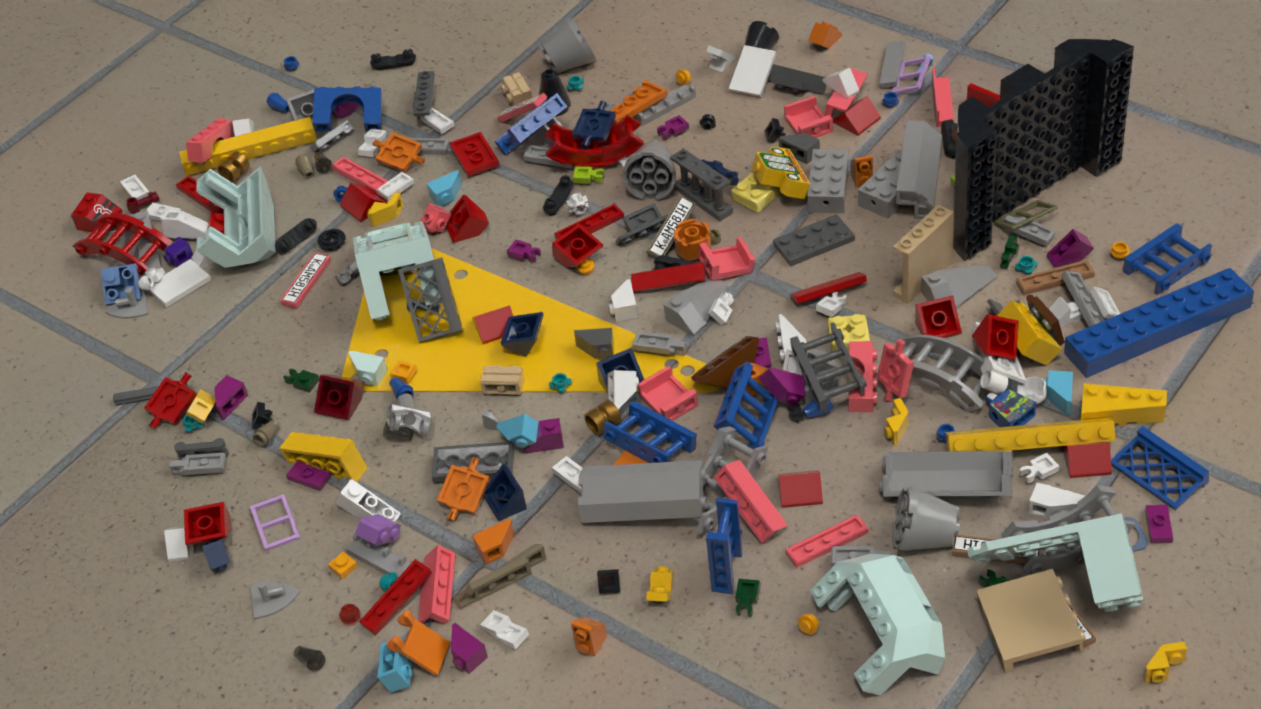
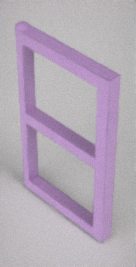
M930 56L903 61L898 84L893 87L892 92L900 94L920 90L931 59ZM924 62L922 71L903 74L905 65ZM919 76L916 86L897 89L900 80Z
M284 494L250 506L265 551L300 539ZM283 501L287 515L260 524L256 510ZM290 520L295 535L267 544L263 530Z

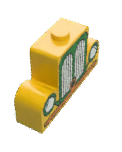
M771 147L769 153H756L751 169L760 184L780 187V192L786 196L805 199L810 182L790 149Z

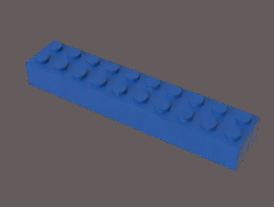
M1231 268L1225 269L1065 337L1064 354L1088 378L1251 308L1254 290Z

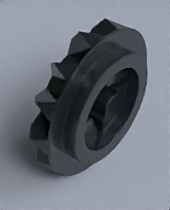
M329 229L318 236L317 242L321 249L325 248L326 251L332 249L334 251L335 248H341V245L345 244L346 236L339 229Z

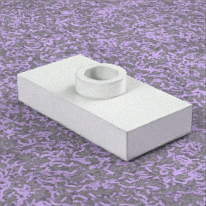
M431 108L430 115L420 116L422 122L440 134L454 127V121L434 108Z
M401 172L376 189L377 194L388 201L394 192L401 193L413 185L414 179Z
M152 203L147 209L150 218L156 221H161L166 210L182 211L180 208Z
M1093 287L1090 290L1104 318L1109 319L1120 314L1107 290Z

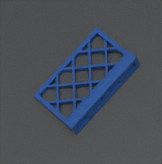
M1144 426L1137 431V436L1111 459L1112 467L1175 511L1201 486L1204 488L1209 483V471ZM1137 444H1140L1145 448V452L1133 453L1132 449ZM1146 457V464L1134 465L1133 458ZM1148 457H1159L1161 463L1149 464ZM1131 458V465L1122 466L1118 462L1121 459ZM1165 468L1176 469L1178 475H1165ZM1147 469L1148 477H1138L1134 474V470ZM1149 469H1162L1163 476H1150ZM1190 479L1195 483L1191 487H1182L1181 480ZM1179 480V487L1167 488L1166 481ZM1163 481L1164 488L1155 489L1151 486V482ZM1180 492V498L1176 502L1167 497V493Z

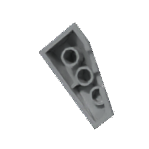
M148 210L130 215L143 221L144 226L149 229L153 228ZM125 231L119 238L121 246L124 247L135 234ZM141 238L128 253L139 260L151 247L152 243ZM158 250L145 263L149 269L161 268Z
M988 265L937 270L921 276V293L927 301L953 295L956 309L961 307V303L973 298L974 293L986 288L997 279V276Z
M709 278L706 282H701L676 294L664 304L666 321L693 337L696 336L707 326L711 316L708 312L714 301L727 290L728 283L720 279L711 281Z

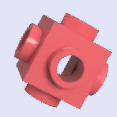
M429 203L420 222L423 221L427 231L442 233L451 213L441 206Z

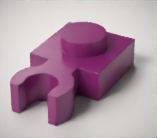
M678 115L666 121L665 125L657 127V134L662 133L663 139L668 138L671 133L677 135L689 129V123Z
M517 239L507 249V256L522 261L526 257L531 262H536V255L541 256L539 248H532L530 243Z

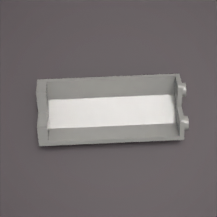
M907 120L896 189V204L915 205L914 219H923L935 206L942 152V135L925 121Z
M1013 451L887 452L885 457H882V469H886V474L883 475V479H880V491H883V497L899 496L903 487H914L932 496L1012 495Z
M703 460L583 467L578 480V485L582 488L581 497H578L581 523L701 517L704 510L708 508L707 496L703 494L704 482L708 480V470L704 468Z

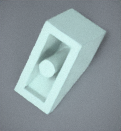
M350 350L348 353L350 361L359 380L365 381L364 384L378 386L387 372L384 357Z

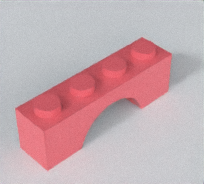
M217 118L214 122L208 124L207 127L200 130L199 133L192 136L186 142L188 161L204 163L211 157L214 142L234 137L232 121L225 118Z
M849 341V354L857 371L864 376L867 384L865 396L861 397L857 388L849 391V412H873V404H877V392H873V389H877V378H873V375H877V363H873V361H877V349H873V341Z

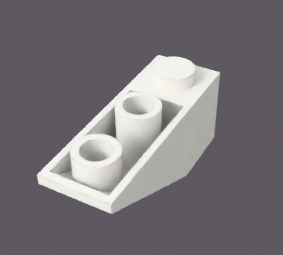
M166 210L162 216L161 224L165 236L172 239L177 237L188 239L201 237L206 240L208 222L184 211Z
M779 314V322H776V333L780 334V336H777L778 347H782V350H779L780 361H784L786 350H792L790 338L798 336L800 342L806 343V339L782 314Z
M352 479L341 491L335 503L351 515L361 519L364 517L371 518L375 514H380L395 522L401 515L399 511Z
M1037 482L1029 500L1028 514L1048 519L1049 516L1065 509L1069 512L1079 506L1077 502L1085 497V495Z

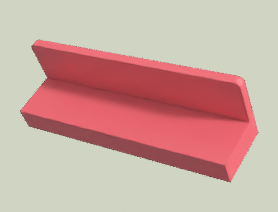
M850 68L860 89L868 74ZM834 91L826 104L824 117L828 115L832 117L836 109L846 112L856 94L847 99L837 91Z
M932 68L936 126L941 127L942 122L952 119L954 121L949 77L936 78L935 68Z
M740 460L724 465L714 476V479L727 497L738 501L739 513L761 543L766 542L776 531L787 527L785 520Z
M437 545L424 557L423 565L428 567L432 573L421 584L418 621L422 624L428 618L443 624L450 620L455 552L440 545Z

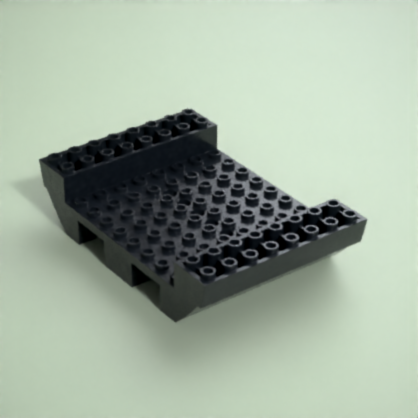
M1068 39L1055 47L1054 68L1044 74L1032 65L1026 64L1001 79L1000 101L988 107L978 99L971 97L959 105L956 134L953 248L963 261L974 257L992 244V223L995 220L1013 211L1016 207L1027 202V200L1038 195L1046 188L1051 187L1071 172L1082 167L1097 177L1122 161L1134 46L1116 39Z

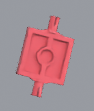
M902 339L897 340L896 347L891 343L884 344L877 379L885 386V401H892L893 393L899 398L907 396L914 362L904 354L905 341Z

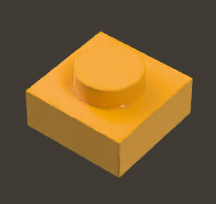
M399 360L390 372L391 379L397 377L403 382L408 383L417 371L416 365Z
M344 551L328 563L329 569L341 579H344L358 567L357 562Z

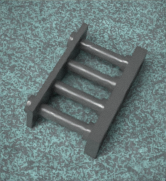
M684 148L670 156V159L680 166L681 179L675 182L673 189L696 203L698 207L719 222L733 214V208L723 201L722 189L731 184L729 179ZM688 172L692 174V179L688 177ZM699 180L703 182L704 187L700 185ZM711 188L715 190V195L711 193Z
M831 323V334L804 343L800 342L798 336L790 338L792 352L820 412L828 409L827 401L830 400L829 398L856 388L862 397L865 396V387H867L864 376L859 375L843 342L844 335L840 328L837 329L835 323ZM835 341L838 350L813 359L811 357L808 358L806 355L808 350ZM839 357H843L846 364L820 375L818 373L815 374L813 370L814 366ZM850 372L853 378L852 382L827 391L826 389L822 390V382Z

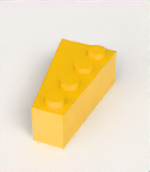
M1084 383L1080 420L1109 417L1118 426H1124L1129 422H1136L1137 424L1164 422L1167 390Z
M291 432L279 448L288 463L295 464L298 461L334 474V478L340 480L344 477L349 479V481L352 479L358 482L368 468L355 443L350 439Z

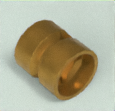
M235 151L217 167L219 175L233 183L241 174L249 169L250 164L242 153Z
M606 400L598 405V409L594 408L584 415L588 428L597 436L604 433V423L606 421L616 425L622 420L618 408L610 400Z

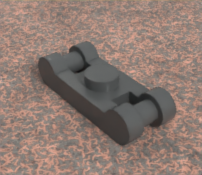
M217 438L213 442L192 444L178 442L174 446L179 460L185 458L186 455L225 453L226 458L229 456V452L225 448V441L222 438Z

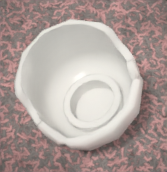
M1036 376L1027 377L1025 384L1017 386L1016 392L1037 402L1036 405H1038L1046 398V381Z

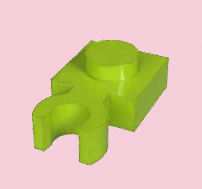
M575 167L573 183L591 184V180L603 182L604 169L593 170L592 167Z

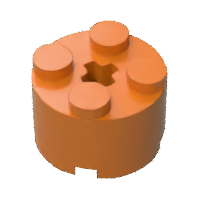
M696 219L680 222L676 230H674L676 253L684 260L693 261L698 259L699 244L707 243L711 250L709 225L704 221L702 223L696 222Z

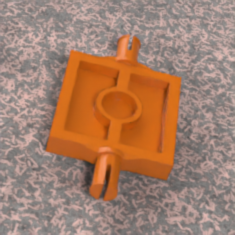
M394 132L385 142L377 139L373 141V146L380 148V152L375 158L378 163L406 173L413 162L421 165L425 162V158L417 156L422 149V144Z
M472 457L468 467L451 465L437 498L439 504L451 508L446 518L447 520L455 522L458 511L476 514L490 481L489 476L481 474L476 470L480 459Z

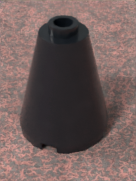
M753 21L748 27L744 45L771 50L778 43L779 33L774 27L769 28L767 26L768 23Z
M552 69L545 70L541 74L539 95L544 93L547 96V99L544 101L546 102L558 93L568 106L555 117L561 116L568 112L569 106L571 107V101L557 71Z

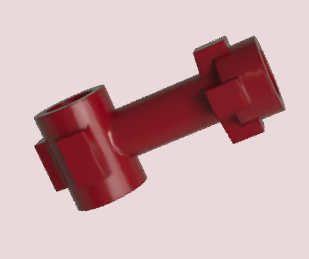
M156 191L149 192L147 197L139 200L135 197L128 198L126 206L131 214H136L140 212L141 206L148 203H156L160 199Z

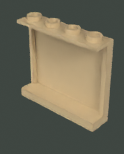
M938 204L893 246V249L903 253V282L893 290L894 297L909 304L921 292V276L937 270H944L953 262V211Z
M1053 569L976 590L978 604L1005 673L1014 671V662L1078 645L1080 652L1084 651L1083 642L1086 641L1082 628L1078 629L1077 615L1074 610H1070L1069 596L1067 593L1063 594L1062 580L1060 576L1056 577Z

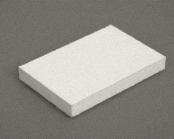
M744 45L729 86V91L761 97L776 57V51Z
M190 259L165 274L148 291L167 308L211 281V277Z

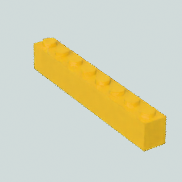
M306 117L216 141L212 148L211 157L204 163L188 161L187 149L179 151L185 174L189 176L217 168L235 151L242 153L249 160L316 142L317 139L311 118Z
M1109 417L945 432L947 451H1011L1116 441L1114 420Z

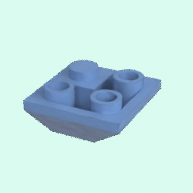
M137 264L100 269L105 305L114 304L115 300L127 297L125 293L127 288H132L136 300L142 299L138 284Z

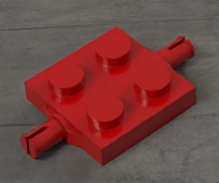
M185 372L180 381H174L167 377L163 379L144 407L147 412L155 416L148 425L155 430L160 421H167L175 426L197 396L195 391L186 386L192 377L190 374Z

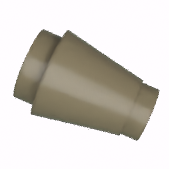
M307 154L297 156L295 162L297 168L306 179L312 178L314 170L311 157Z
M271 420L256 429L252 435L254 443L260 447L268 445L280 428L279 424L275 420Z

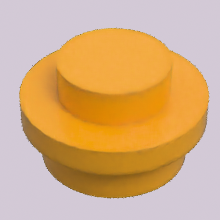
M680 69L676 72L678 84L683 86L690 82L691 75L689 71Z
M1116 242L1111 247L1110 253L1117 259H1123L1129 255L1130 249L1126 243Z
M587 259L576 268L581 275H589L593 272L595 265L592 260Z
M803 614L798 618V626L803 633L813 635L817 631L819 622L813 614Z

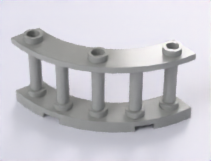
M912 335L902 339L907 347L903 352L908 358L911 354L919 353L912 360L914 366L910 380L918 378L921 379L922 383L935 388L942 387L949 392L948 395L960 404L966 412L981 408L984 402L978 397V394L983 389L980 386V379L972 390L962 383L961 379L969 368L980 377L982 376L980 369L984 363L982 357L958 344L956 341L937 336ZM929 353L941 354V357L934 366L922 363ZM950 357L963 363L954 376L941 370Z
M731 426L718 429L713 444L708 451L710 457L704 465V468L708 470V480H705L703 487L709 486L726 496L724 499L729 498L719 484L711 479L717 468H722L724 465L729 464L724 459L728 448L731 446L751 457L746 469L753 478H755L761 465L766 461V452L768 450L767 446L757 447L753 450L735 440L734 433L736 429ZM708 501L707 508L709 511L701 514V517L692 518L699 523L696 530L698 534L709 531L718 524L716 505Z
M1096 485L1085 497L1077 502L1079 506L1067 512L1065 509L1049 516L1048 521L1040 523L1037 520L1012 521L1001 536L1002 538L1092 520V515L1101 508H1103L1107 516L1116 515L1110 504V500L1116 492L1113 487ZM1125 520L1129 534L1136 524L1133 521ZM1082 546L1070 548L1071 551L1056 554L1053 551L1045 552L1047 556L1033 555L1026 557L1028 562L1021 569V572L1023 574H1035L1049 569H1053L1056 572L1076 565L1085 564Z

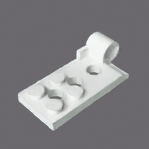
M974 323V325L972 326L973 333L980 325V323ZM979 347L984 360L980 368L982 372L980 379L981 388L1002 394L1007 388L1008 378L1025 384L1026 378L1017 356L1016 360L987 355L983 354Z

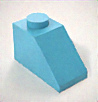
M458 170L427 183L429 196L438 206H444L453 202L462 185Z
M1049 370L1048 378H1044L1047 385V399L1063 413L1070 415L1073 372Z
M523 414L498 423L496 428L507 440L514 443L517 447L525 448L536 443L539 422Z

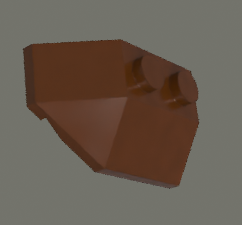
M745 336L741 341L732 345L691 376V379L715 387L728 388L734 370L747 361L754 363L759 344L758 337Z

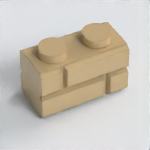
M518 72L512 74V76L509 75L502 78L503 85H501V90L503 94H506L509 104L512 103L514 106L532 98V91L521 73Z
M484 366L481 377L483 394H522V386L524 384L522 367Z

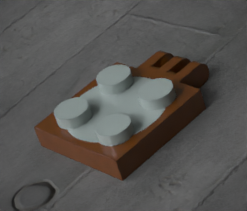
M1028 295L1026 300L1030 312L1059 346L1064 344L1065 341L1059 320L1037 296Z

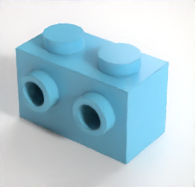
M387 641L381 643L377 678L392 693L410 687L412 661L401 653L390 651L386 647Z

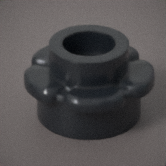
M711 114L703 115L699 121L700 125L706 130L716 126L715 117Z
M791 404V409H788L792 421L796 420L799 423V420L804 419L800 404Z

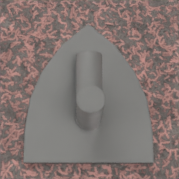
M127 288L125 290L127 297L115 300V303L105 311L107 314L118 318H135L149 315L146 292L141 290L142 299L136 300L132 288Z
M261 581L257 585H252L251 594L254 619L267 617L283 610L295 600L300 591L284 583H265Z

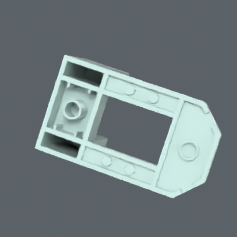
M423 221L416 222L415 226H410V223H403L367 232L364 238H361V236L353 238L355 257L371 319L382 320L386 318V315H389L380 271L389 273L394 271L393 268L401 266V269L412 266L413 263L417 265L434 260ZM432 264L424 266L421 274L431 278L434 272ZM419 275L421 289L424 290L429 280ZM432 282L426 292L433 296H436L439 291L438 286ZM426 294L423 296L426 306L431 305L434 298ZM436 300L433 307L439 306L441 303Z
M1122 513L981 543V549L978 550L976 546L967 548L969 558L978 562V564L991 562L993 559L1010 561L1015 559V555L1023 554V557L1036 555V551L1045 549V552H1053L1058 550V546L1066 545L1067 548L1080 546L1079 542H1081L1094 602L1100 610L1104 609L1105 613L1117 611V606L1126 605L1127 608L1141 606L1140 602L1144 601L1129 534Z

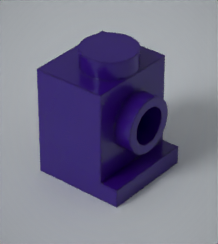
M177 237L176 242L164 249L166 255L163 256L169 265L172 264L176 268L190 260L193 256L190 244L180 237Z

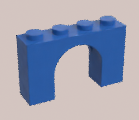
M358 86L352 88H314L313 126L315 131H332V113L339 104L344 102H354L363 108L365 131L370 129L382 130L381 88L375 86L369 88Z

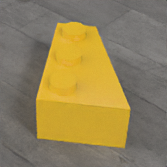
M1011 300L997 315L1019 321L1017 348L1022 355L1047 366L1063 350L1037 319L1032 316L1029 308L1024 303H1017Z

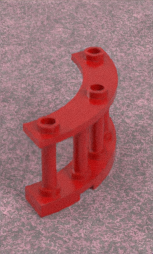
M627 114L618 123L612 125L606 142L591 141L588 146L591 150L579 149L582 148L583 140L573 139V130L554 123L544 134L545 137L554 141V144L546 151V156L558 163L576 165V167L598 168L615 164L617 160L634 154L644 144L643 140L633 134L641 123ZM609 144H610V146H607V147L599 148V149H598V147H602V146H606V145H609Z
M112 212L111 215L107 213L100 215L94 221L97 227L86 239L77 241L72 247L75 248L79 255L84 257L91 254H101L112 257L126 265L137 264L138 274L142 276L149 269L145 263L158 249L164 251L172 240L154 227L149 229L144 226V222L137 218ZM116 230L107 242L101 241L107 233ZM125 231L135 234L122 249L113 246ZM141 238H144L151 242L152 245L138 260L128 252Z

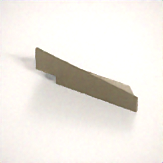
M534 544L493 572L469 583L464 591L453 597L459 610L531 575V567L547 560L544 546L542 544Z

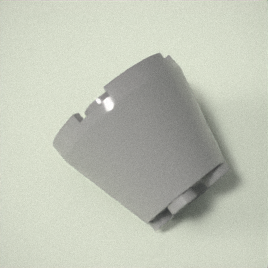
M572 17L567 19L539 46L550 65H552L551 67L557 73L580 67L596 60L594 53Z
M651 140L643 144L627 160L623 170L624 184L631 194L643 200L644 198H657L659 200L666 197L673 190L676 181V170L674 162L670 159L672 153L666 145L657 140Z
M903 487L896 504L898 510L896 520L893 522V546L902 551L952 548L954 534L958 535L960 530V522H956L959 506L950 504L914 487Z

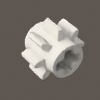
M580 193L571 195L569 200L566 201L569 212H574L576 216L584 214L587 208H589L586 195L582 197Z

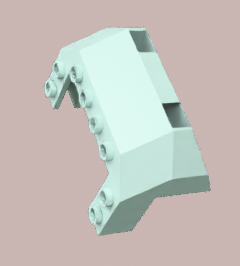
M261 166L238 186L212 169H209L197 180V193L201 197L210 200L214 205L224 209V234L210 226L206 230V240L201 237L197 238V251L201 255H205L216 264L227 268L267 260L276 253L274 205Z
M868 554L839 561L810 590L818 607H822L827 603L829 609L835 612L855 593L883 645L854 673L864 692L881 696L910 667L937 675L940 674L945 660L942 624L904 558L895 555Z

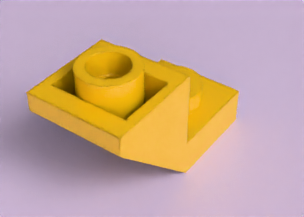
M394 192L387 204L374 202L368 211V219H370L372 227L398 217L404 207L401 193Z
M200 389L186 415L203 424L216 402L215 397Z
M901 398L893 400L892 417L886 418V427H884L886 438L890 439L894 446L898 445L908 426V410Z
M657 566L656 569L651 571L650 589L647 591L646 600L668 602L671 599L675 570H669L668 566Z
M1185 641L1161 645L1146 665L1145 683H1159L1168 680L1169 664L1176 665L1185 662L1187 653Z

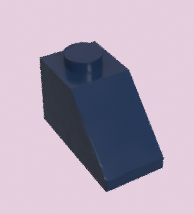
M222 538L202 544L210 570L215 568L217 572L228 567L227 564L230 563V559Z

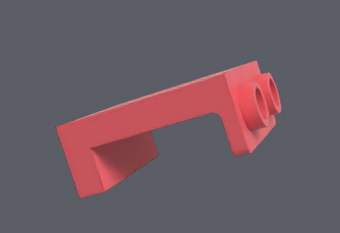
M815 96L784 106V119L795 134L806 133L817 138L833 132V118L830 115L824 117V114L817 106Z
M737 237L736 245L713 250H710L707 243L699 244L698 259L704 263L705 271L711 281L752 273L755 257L750 253L747 244L744 243L741 237Z
M670 366L659 370L656 374L638 384L640 398L654 412L672 421L698 406L695 390L693 388L687 390L673 376Z

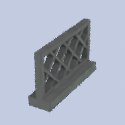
M443 257L398 270L419 342L463 330ZM432 264L434 272L431 278L421 274L424 266ZM411 270L417 274L413 283L405 280L403 272ZM419 275L429 280L424 290L414 285ZM431 282L438 286L439 291L436 296L426 292ZM413 287L422 292L418 301L410 297ZM424 294L434 298L429 308L420 303ZM436 300L443 303L444 309L441 315L431 309ZM418 305L428 310L423 320L415 314ZM429 312L439 316L434 326L425 321ZM441 318L448 321L449 330L442 331L437 328ZM423 323L433 328L430 335L422 337L420 331Z

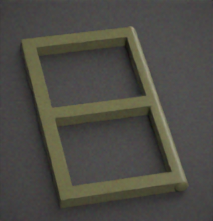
M1037 200L1008 214L1012 217L1018 215L1027 219L1011 225L1004 222L1006 216L995 220L994 225L1014 230L1058 209V206ZM1036 206L1048 208L1036 215L1025 212Z

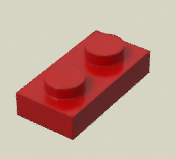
M211 211L207 229L211 226L224 234V215Z

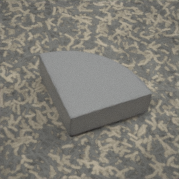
M484 410L482 413L484 428L498 430L496 425L503 421L492 416V412Z

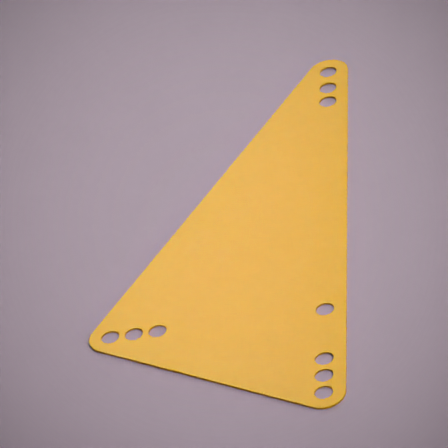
M433 248L431 250L434 260L443 257L463 330L419 342L410 310H407V299L400 275L380 276L389 310V315H386L385 319H371L365 293L363 292L348 353L350 350L375 355L381 350L388 352V356L384 358L387 372L378 386L364 384L363 392H393L389 385L391 380L390 372L399 360L416 365L417 371L410 381L406 383L413 388V392H482L481 377L484 366L493 365L522 367L524 373L522 392H559L555 388L549 387L552 377L557 373H563L572 380V384L568 385L564 392H606L598 380L596 362L605 358L595 359L578 348L575 342L574 330L612 328L614 355L632 348L636 334ZM458 271H466L468 273L463 279H457L454 276ZM404 274L405 280L413 283L417 274ZM418 277V279H417V281H416V283H415L414 285H416L417 287L421 288L420 281H419V277ZM413 287L410 297L418 301L422 292ZM441 303L440 311H435L440 315L444 309L443 303ZM509 305L513 316L537 312L544 313L537 340L527 357L502 347L500 344L502 339L483 344L472 317ZM416 308L415 314L423 320L428 310ZM429 312L425 321L434 326L439 316ZM441 318L437 328L442 331L449 330L448 321ZM423 323L420 328L422 337L430 335L433 328ZM633 350L644 379L666 368L665 363L668 360H676L679 365L672 369L673 376L687 390L693 388L696 393H709L721 388L691 379V376L706 365L702 361L687 355H667ZM347 354L342 377L352 378L356 373L352 367L349 354ZM690 366L695 369V372L690 376H685L681 374V369Z

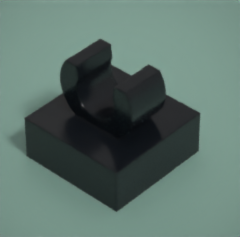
M772 118L764 130L768 142L774 143L776 138L779 139V137L786 135V133H783L784 127L780 126L778 119Z
M257 402L253 410V429H258L262 424L265 425L273 420L271 418L273 411L265 410V403Z
M619 569L597 571L599 593L620 592Z

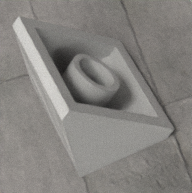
M314 89L286 99L293 121L310 117L313 125Z

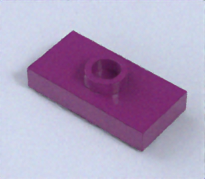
M767 337L758 338L759 344L754 364L770 368L771 359Z
M298 461L286 475L288 480L319 491L322 490L331 478L330 472Z
M1146 505L1145 512L1151 543H1173L1168 505Z

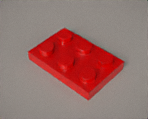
M481 132L449 143L452 152L467 177L500 166L499 160Z

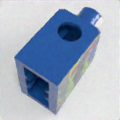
M1006 390L1000 396L994 392H990L986 396L985 401L990 404L989 418L998 427L1025 425L1036 416L1037 402L1012 390Z

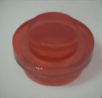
M354 604L344 605L339 613L340 620L344 624H353L361 616L359 608Z

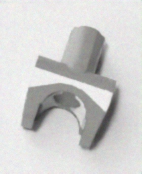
M410 394L399 396L397 404L390 403L387 421L391 430L398 431L400 427H408L415 430L420 436L426 437L431 418L429 410L416 408L414 399Z

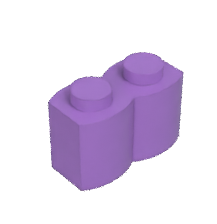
M375 514L371 518L364 517L359 521L355 535L376 546H380L386 542L391 543L397 540L400 535L399 529L401 525L380 514Z

